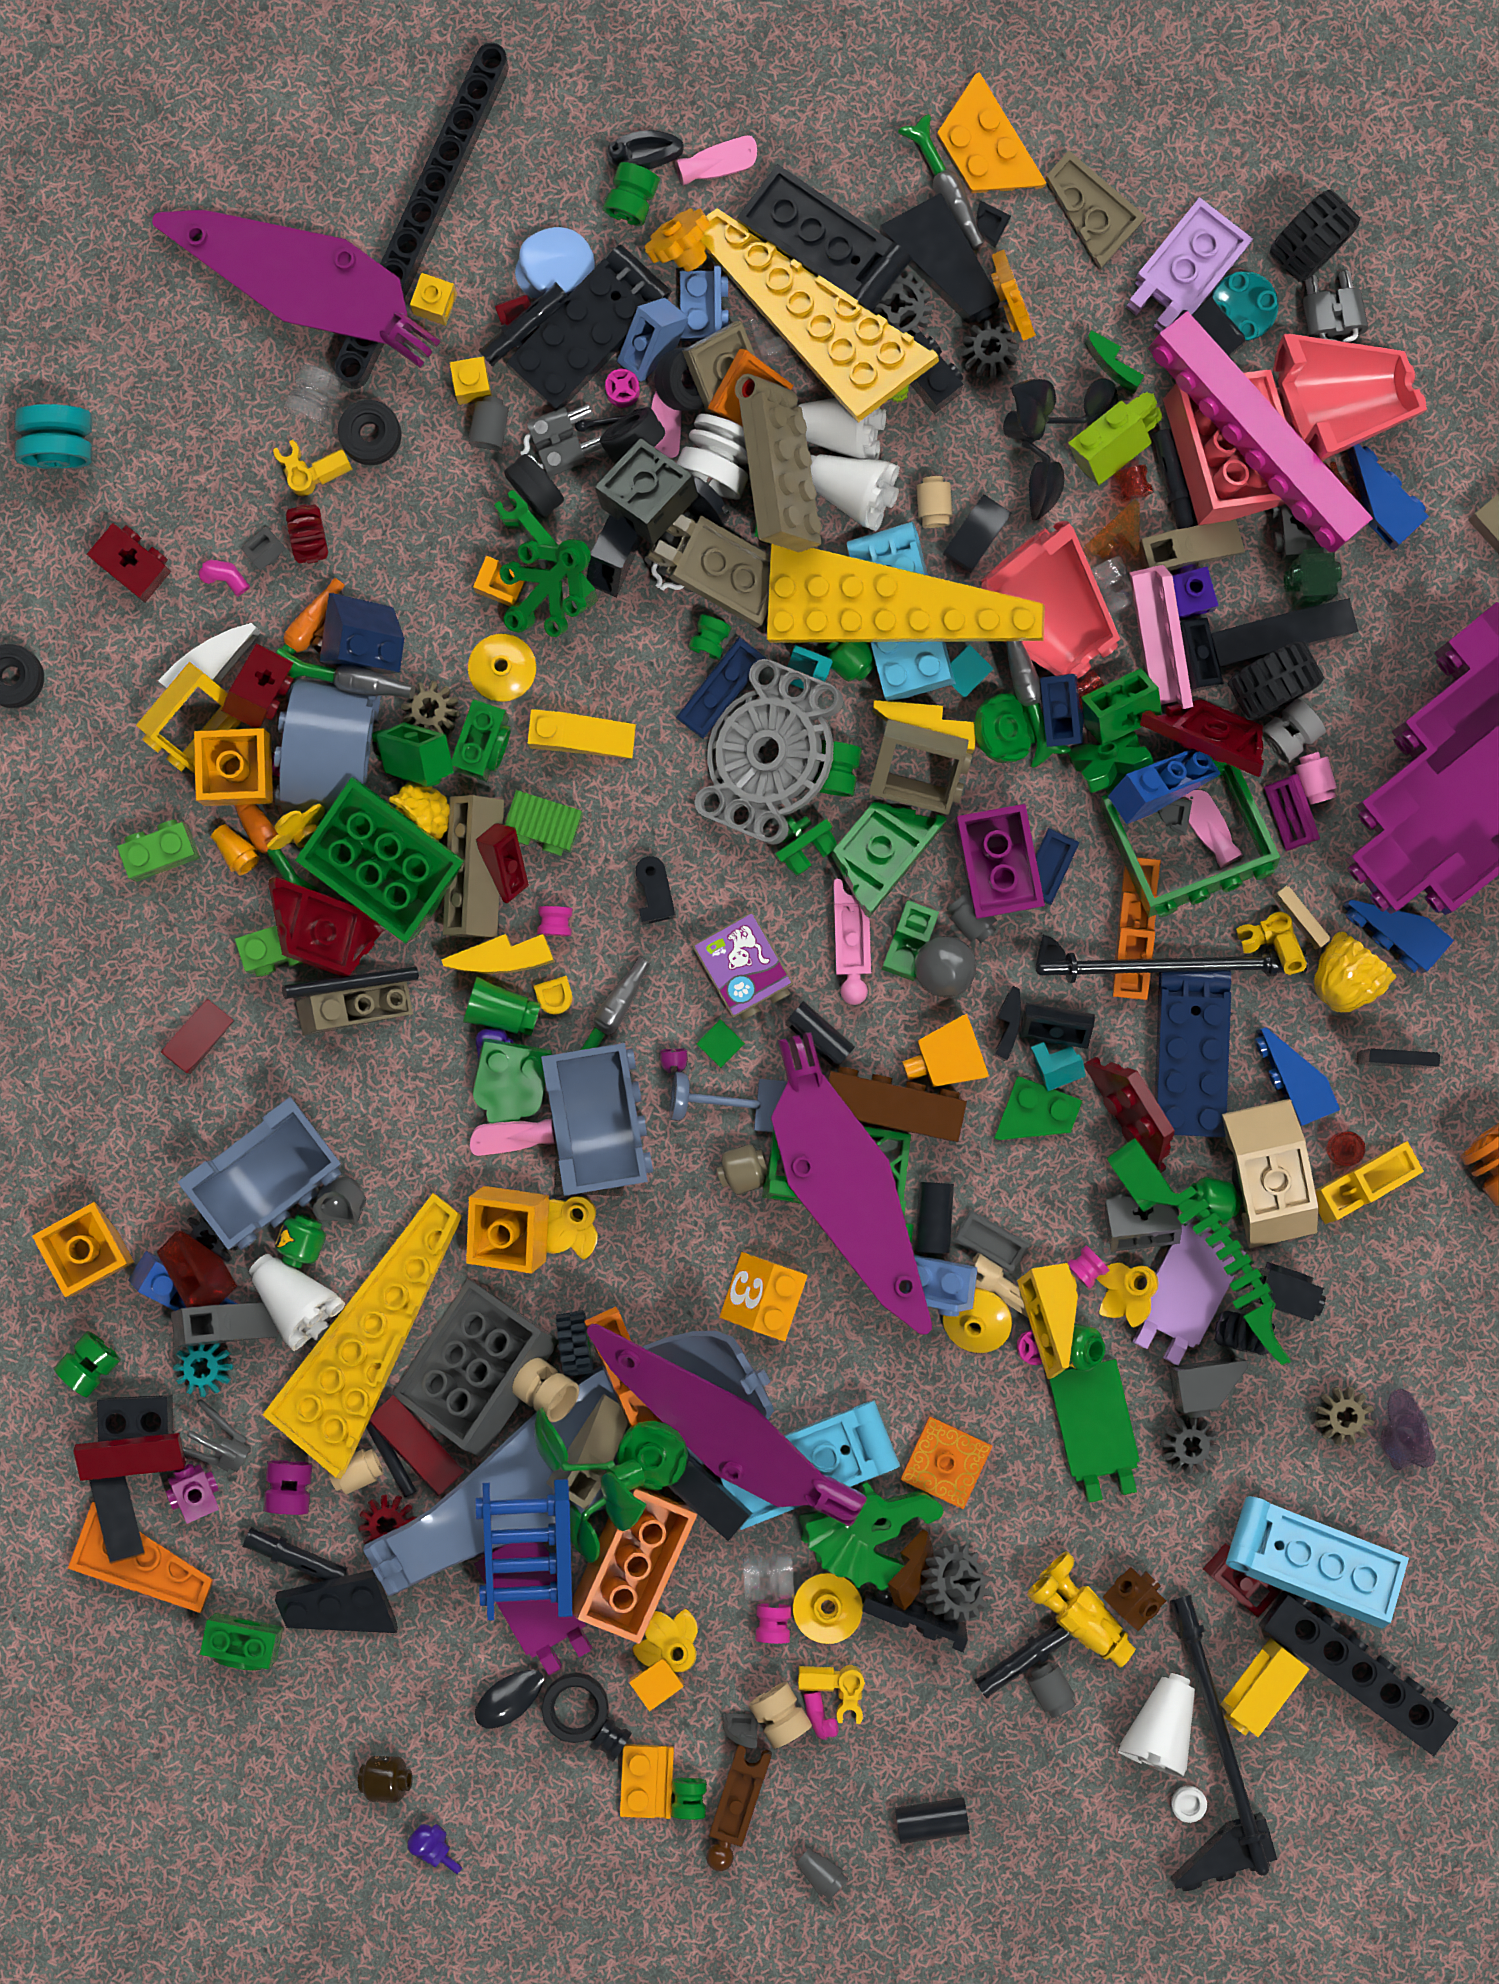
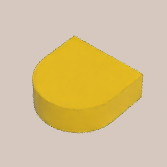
M567 976L534 985L538 1003L541 1004L540 1007L545 1012L559 1015L567 1011L571 1006L573 996Z

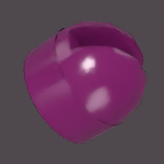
M677 1048L675 1049L676 1052H671L672 1049L660 1050V1063L666 1072L671 1074V1066H677L678 1072H682L686 1068L688 1062L687 1049Z

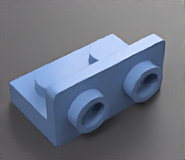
M714 266V271H680V310L689 317L682 333L681 341H700L728 326V310H722L721 297H728V276H721V266Z
M914 1255L927 1307L938 1308V1314L945 1316H959V1312L973 1309L977 1267ZM908 1283L906 1284V1290L901 1291L902 1293L906 1294L909 1291Z

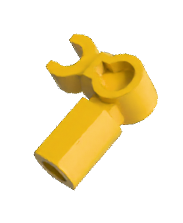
M294 440L289 441L293 449L290 456L283 457L278 448L273 449L276 460L281 465L286 466L284 473L289 487L298 496H308L314 491L316 484L321 482L323 485L353 470L342 448L311 463L312 467L310 468L307 467L304 461H300L301 450Z
M1276 912L1271 914L1267 920L1261 921L1260 925L1245 924L1236 929L1239 940L1250 938L1241 941L1244 953L1254 952L1263 944L1267 946L1274 944L1286 974L1292 975L1302 972L1306 968L1307 962L1294 934L1292 919L1287 913Z
M847 1665L840 1671H834V1667L799 1666L798 1690L833 1692L834 1688H839L838 1697L842 1699V1702L836 1709L838 1723H843L845 1711L853 1710L856 1713V1724H861L863 1712L858 1704V1700L862 1699L865 1682L863 1673L857 1666Z

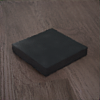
M1370 1048L1357 1052V1064L1427 1069L1440 1067V1054L1438 1052Z

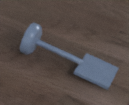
M675 1072L671 1088L670 1120H682L686 1115L688 1102L756 1109L754 1130L772 1132L771 1116L787 1081L759 1079L757 1100L689 1093L690 1083L687 1074Z

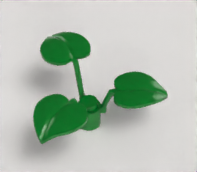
M542 1407L536 1415L534 1437L540 1456L551 1470L556 1471L560 1467L563 1471L606 1470V1474L601 1478V1490L604 1497L583 1511L582 1514L576 1506H570V1541L585 1560L592 1563L599 1557L600 1543L595 1530L588 1522L589 1516L606 1504L608 1516L617 1529L626 1531L632 1528L641 1517L646 1503L636 1498L630 1491L644 1485L645 1476L640 1464L635 1459H630L619 1465H615L613 1460L606 1463L569 1464L567 1462L568 1453L566 1447Z

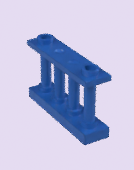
M568 1479L554 1480V1494H547V1498L490 1501V1483H482L483 1497L476 1498V1519H483L486 1585H479L480 1606H487V1621L495 1620L494 1602L551 1599V1603H558V1617H571L572 1579ZM548 1513V1516H555V1523L548 1524V1527L491 1530V1515ZM549 1542V1545H556V1553H549L547 1557L493 1559L492 1544ZM550 1571V1574H557V1581H551L550 1585L494 1588L493 1573Z

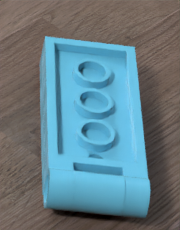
M913 521L847 541L849 556L852 558L928 576L918 532ZM871 642L885 699L890 702L956 684L945 642Z
M875 1400L784 1434L823 1475L830 1476L849 1487L900 1467ZM848 1445L850 1447L849 1452L842 1453L840 1451L841 1446ZM721 1478L723 1486L753 1513L740 1528L741 1530L801 1507H777Z
M1248 1496L1245 1498L1226 1565L1234 1570L1245 1572V1575L1383 1629L1392 1621L1409 1558L1270 1504L1263 1499Z

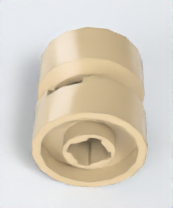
M534 1358L527 1362L518 1372L512 1386L514 1395L527 1405L534 1406L537 1412L543 1407L550 1422H557L564 1418L574 1407L579 1395V1386L563 1373H558L552 1365L542 1358Z
M787 1681L776 1685L769 1692L759 1695L749 1703V1707L758 1723L766 1724L764 1733L773 1749L790 1743L812 1726L803 1708L795 1706L797 1698Z

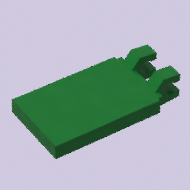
M513 489L507 495L510 498L511 505L516 508L514 511H506L500 501L494 504L498 516L507 529H521L529 540L536 541L539 545L559 547L529 511L527 503ZM547 560L552 567L557 564V562ZM581 573L583 597L586 600V608L589 609L598 601L595 588ZM566 575L563 578V580L568 585V579Z
M1117 1360L1102 1361L1089 1371L1067 1369L1056 1377L1049 1379L1071 1477L1075 1476L1076 1481H1083L1087 1501L1091 1503L1103 1500L1098 1477L1112 1473L1117 1474L1121 1494L1136 1493L1137 1489L1132 1469L1138 1468L1137 1462H1140Z

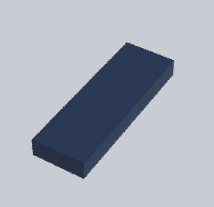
M739 637L677 715L676 719L701 739H704L725 709L750 681L749 672L752 665L758 660L766 659V657Z

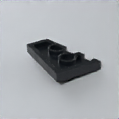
M373 1570L282 1590L276 1593L275 1602L286 1628L397 1633L398 1630L397 1621L383 1585L379 1582Z
M875 1589L874 1593L865 1592L862 1612L903 1628H908L909 1624L915 1625L916 1630L922 1633L923 1637L933 1641L942 1637L954 1641L953 1649L964 1653L968 1641L965 1622L956 1623L955 1620L944 1621V1613L935 1615L927 1610L928 1606L916 1600L904 1611L894 1604L891 1593L885 1590Z

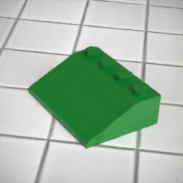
M354 777L350 778L295 859L296 862L405 944L420 934L438 908L464 863L462 858Z

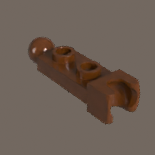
M737 1744L709 1831V1837L718 1839L717 1844L712 1845L706 1854L707 1864L715 1871H724L731 1867L734 1860L733 1851L730 1848L731 1844L743 1846L771 1760L772 1752L770 1750L762 1751L758 1762L749 1763L744 1758L746 1747Z

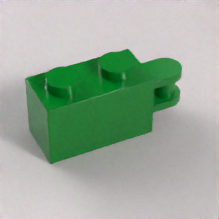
M405 722L390 729L378 730L372 733V741L376 742L378 750L375 752L376 758L383 761L384 770L387 774L400 777L401 780L419 783L424 787H430L439 784L442 778L454 773L446 734Z

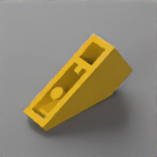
M531 709L527 744L531 749L632 759L636 724L565 712Z
M1068 1263L1032 1268L1017 1280L1047 1379L1054 1378L1069 1367L1078 1294L1076 1291V1280L1070 1272Z

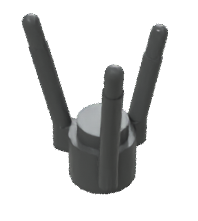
M200 1399L198 1405L232 1440L225 1437L221 1445L202 1435L188 1431L187 1436L215 1451L214 1456L216 1457L183 1447L184 1455L216 1465L227 1472L229 1468L238 1472L251 1450L250 1447L244 1444L247 1438L237 1433L212 1407Z

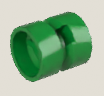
M628 162L619 163L613 178V184L616 188L611 189L610 193L607 194L602 207L603 211L614 219L627 220L628 224L643 226L650 206L646 200L654 198L660 178L642 166Z
M821 740L822 754H826V740ZM833 741L832 766L829 776L819 793L853 797L857 777L852 771L859 767L862 748L852 744ZM823 762L820 763L818 773L812 781L816 783L822 772Z
M86 1331L75 1343L74 1354L66 1353L54 1367V1371L64 1383L86 1398L100 1385V1376L109 1375L121 1361L118 1354L112 1348H108L102 1339L90 1331ZM85 1357H87L91 1362H93L95 1366L92 1367L89 1363H87L84 1360Z

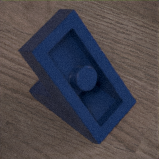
M1077 674L1040 678L1047 747L1082 743L1084 715L1083 709H1080Z

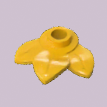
M315 804L304 813L296 810L282 816L274 826L278 835L267 844L268 849H281L290 843H295L299 848L304 847L318 827V821L325 814L322 804Z
M577 1195L570 1197L567 1201L549 1200L547 1253H560L571 1247L583 1260L591 1255L598 1241V1233L593 1225L596 1218V1208L590 1199ZM573 1209H580L583 1212V1218H575L573 1216Z
M1112 1263L1107 1266L1110 1271L1106 1275H1099L1096 1278L1103 1286L1109 1289L1102 1301L1099 1314L1108 1318H1120L1126 1315L1131 1327H1137L1150 1315L1151 1297L1157 1292L1159 1285L1158 1277L1151 1268L1146 1266L1130 1268L1123 1263ZM1141 1278H1146V1287L1139 1290L1137 1286L1138 1281Z
M687 1609L682 1610L676 1615L674 1620L662 1612L654 1611L645 1632L647 1639L633 1646L634 1655L648 1667L664 1658L674 1672L689 1670L694 1665L697 1656L696 1648L693 1644L698 1633L697 1622ZM680 1647L684 1652V1656L680 1661H676L673 1658V1651Z

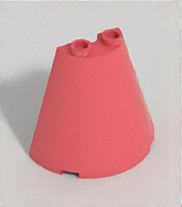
M1284 334L1279 343L1273 370L1279 372V387H1276L1285 420L1321 461L1421 415L1427 410L1424 395L1420 392V389H1413L1412 387L1415 380V371L1409 363L1405 351L1295 334Z
M1060 521L1053 526L1056 529L1055 531L1049 533L1045 528L1012 551L981 580V587L985 590L1043 603L1045 606L1044 641H1022L1030 659L1056 676L1077 674L1078 679L1091 668L1089 661L1099 654L1102 658L1111 654L1118 647L1117 642L1120 640V637L1073 526L1068 521Z

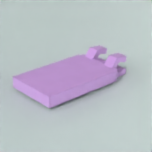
M1199 197L1137 274L1136 279L1138 281L1135 284L1139 289L1131 297L1126 308L1137 316L1151 297L1166 308L1153 327L1155 331L1161 333L1185 312L1188 311L1192 315L1202 305L1250 245L1253 238Z
M1191 1223L1187 1226L1181 1224L1180 1244L1169 1246L1156 1271L1159 1285L1157 1292L1151 1297L1150 1315L1140 1325L1132 1340L1133 1343L1148 1349L1157 1329L1173 1337L1163 1359L1175 1365H1179L1188 1346L1194 1348L1195 1344H1200L1229 1284L1235 1276L1227 1275L1224 1270L1225 1266L1235 1261L1234 1257L1232 1256L1222 1262L1216 1255L1217 1251L1225 1247L1223 1242L1212 1249L1205 1241L1212 1234L1207 1232L1201 1237L1196 1235L1192 1229L1195 1225Z

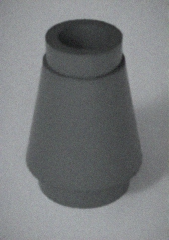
M810 1848L796 1862V1865L819 1896L822 1897L824 1895L828 1900H831L848 1880L842 1874L843 1869L818 1853L813 1852Z

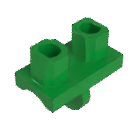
M790 815L787 816L785 819L789 830L782 842L785 843L794 836L796 840L775 854L780 865L785 863L787 868L797 877L812 867L802 850L813 844L822 858L833 853L837 843L831 833L833 827L828 819H825L803 834L802 830L812 824L809 818L805 816L795 822Z

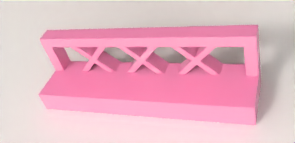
M1164 565L1129 572L1146 674L1159 688L1161 705L1177 701L1183 709L1193 707L1172 574Z

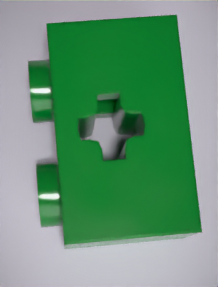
M1142 668L1081 697L1085 727L1101 745L1106 742H1112L1142 727L1140 722L1145 711L1150 710L1157 716L1162 715L1159 688Z

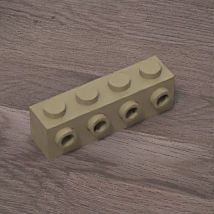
M476 795L450 797L447 848L462 858L464 863L445 894L443 935L466 938H497L499 892L478 850L476 839L494 824H503L504 800Z

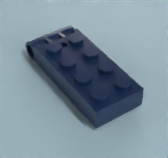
M1231 970L1159 973L1155 1100L1175 1130L1174 1135L1226 1137L1222 1114L1227 1113ZM1193 1006H1195L1198 1009V1014L1196 1016L1192 1015L1191 1008Z

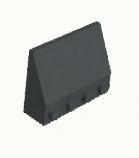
M468 1278L391 1395H394L401 1403L460 1448L484 1457L521 1401L514 1395L512 1389L518 1372L527 1362L534 1358H542L547 1362L557 1347L559 1340L540 1325Z

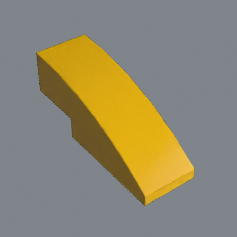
M874 700L872 712L886 723L890 719L967 739L969 742L966 753L973 754L975 750L974 722L942 720L943 706Z
M504 934L441 959L443 966L446 968L483 974L513 973L555 962L544 934L514 946L511 945L509 937Z
M1408 1141L1395 1146L1317 1188L1315 1192L1318 1202V1213L1324 1224L1338 1221L1361 1206L1377 1200L1423 1173L1424 1170Z

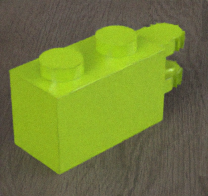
M1143 393L1127 405L1121 400L1068 442L1079 468L1098 486L1152 444L1148 432L1159 421H1162L1161 418H1163L1160 408L1156 407L1157 401L1154 393Z

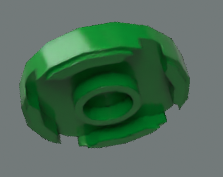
M999 694L984 700L977 709L974 720L975 737L980 749L988 758L998 763H1012L1026 757L1030 752L1028 750L1031 744L1035 742L1036 738L1027 707L1019 703L1016 699L1017 697L1013 694Z
M646 1421L637 1423L627 1430L619 1443L617 1459L619 1464L635 1459L640 1464L645 1476V1483L640 1488L659 1490L664 1486L673 1485L679 1480L687 1465L688 1450L684 1439L677 1430L666 1423Z

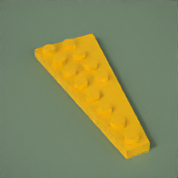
M718 208L706 216L709 219L710 226L703 232L704 236L701 239L706 247V252L721 266V269L858 423L939 362L938 355L934 350L929 351L914 341V337L907 332L902 333L888 324L887 319L879 314L876 316L859 305L858 300L820 275L818 277L803 268L802 264L797 260H791L777 251L776 246L768 241L765 243L748 232L747 227Z
M771 544L767 640L770 643L1044 641L1045 606L1043 603L815 548L796 552Z
M432 1193L262 1414L335 1478L341 1479L348 1468L463 1216L434 1193Z

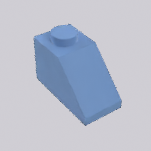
M666 298L638 306L617 362L625 369L632 371L640 382L644 381L656 369L661 357L676 348L689 317Z

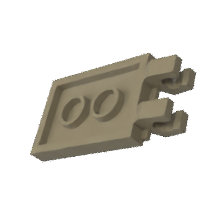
M681 514L666 530L673 536L681 537L677 548L658 540L656 544L651 545L646 557L660 566L668 567L666 573L670 574L668 578L754 627L761 626L768 612L771 556L701 515L694 520Z

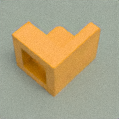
M486 556L473 586L475 593L509 607L515 605L525 581L520 580L512 585L504 583L500 577V568L502 566L499 560ZM509 569L510 574L514 577L512 570Z
M661 1658L645 1671L640 1670L630 1677L629 1684L650 1712L683 1688L684 1680L681 1676L678 1677L664 1658Z

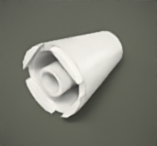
M1170 1673L1169 1678L1161 1677L1120 1743L1119 1754L1140 1764L1143 1762L1151 1765L1158 1771L1178 1777L1184 1776L1188 1763L1195 1689L1189 1686V1679L1174 1673Z

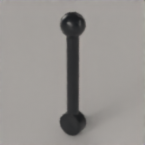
M626 415L590 421L583 419L575 422V428L579 432H584L590 427L614 424Z

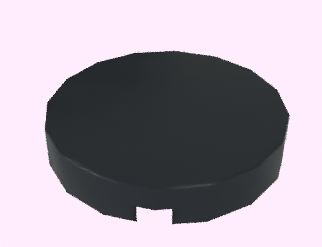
M694 476L698 497L687 510L695 517L701 515L722 527L730 516L729 510L723 511L722 509L725 505L723 499L704 480Z

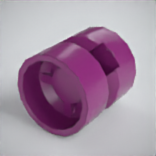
M285 1460L267 1461L266 1482L270 1484V1489L266 1490L264 1494L263 1511L286 1515L308 1514L310 1493L305 1489L307 1485L311 1484L313 1464ZM282 1480L295 1481V1488L281 1487Z

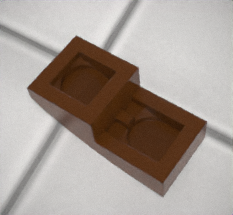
M924 1529L900 1552L904 1567L888 1583L894 1604L904 1611L914 1601L922 1589L921 1586L926 1582L927 1578L921 1575L922 1571L930 1569L925 1562L926 1559L934 1557L929 1533Z

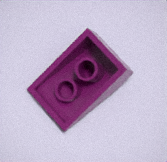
M1026 804L957 816L954 820L976 919L1044 907L1045 903Z

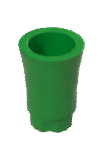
M477 976L463 1023L490 1026L516 1034L519 1030V1032L531 1036L541 1004L528 1001L529 997L495 986Z

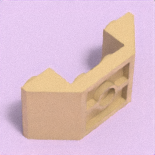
M1286 1099L1222 1114L1228 1148L1235 1156L1246 1213L1242 1214L1248 1247L1254 1248L1317 1233L1318 1202L1305 1138L1291 1100Z

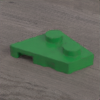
M1017 1076L994 1139L1006 1140L1071 1133L1083 1100L1054 1089L1047 1092L1045 1086Z

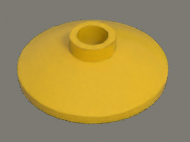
M494 634L480 641L471 652L468 661V675L473 687L482 696L498 702L511 701L522 696L531 687L536 675V660L530 647L520 638L510 634ZM499 660H504L508 663L507 669L503 672L495 669V664Z
M975 1288L973 1309L961 1311L959 1316L943 1315V1325L949 1338L960 1348L974 1353H986L996 1350L1006 1342L1012 1329V1316L1008 1306L998 1295L985 1289ZM973 1322L980 1325L981 1329H975L971 1327L969 1324Z
M821 1573L810 1577L799 1587L793 1602V1615L798 1628L809 1639L822 1644H834L847 1639L858 1628L863 1614V1603L858 1589L847 1578L837 1577L832 1573ZM829 1600L834 1603L835 1609L833 1612L825 1613L822 1610L821 1605L824 1601Z

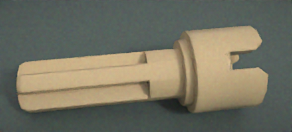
M976 1254L972 1260L975 1264L974 1267H977V1271L982 1276L977 1273L975 1288L993 1292L1006 1304L1028 1318L1019 1287L1003 1277V1268L982 1254Z

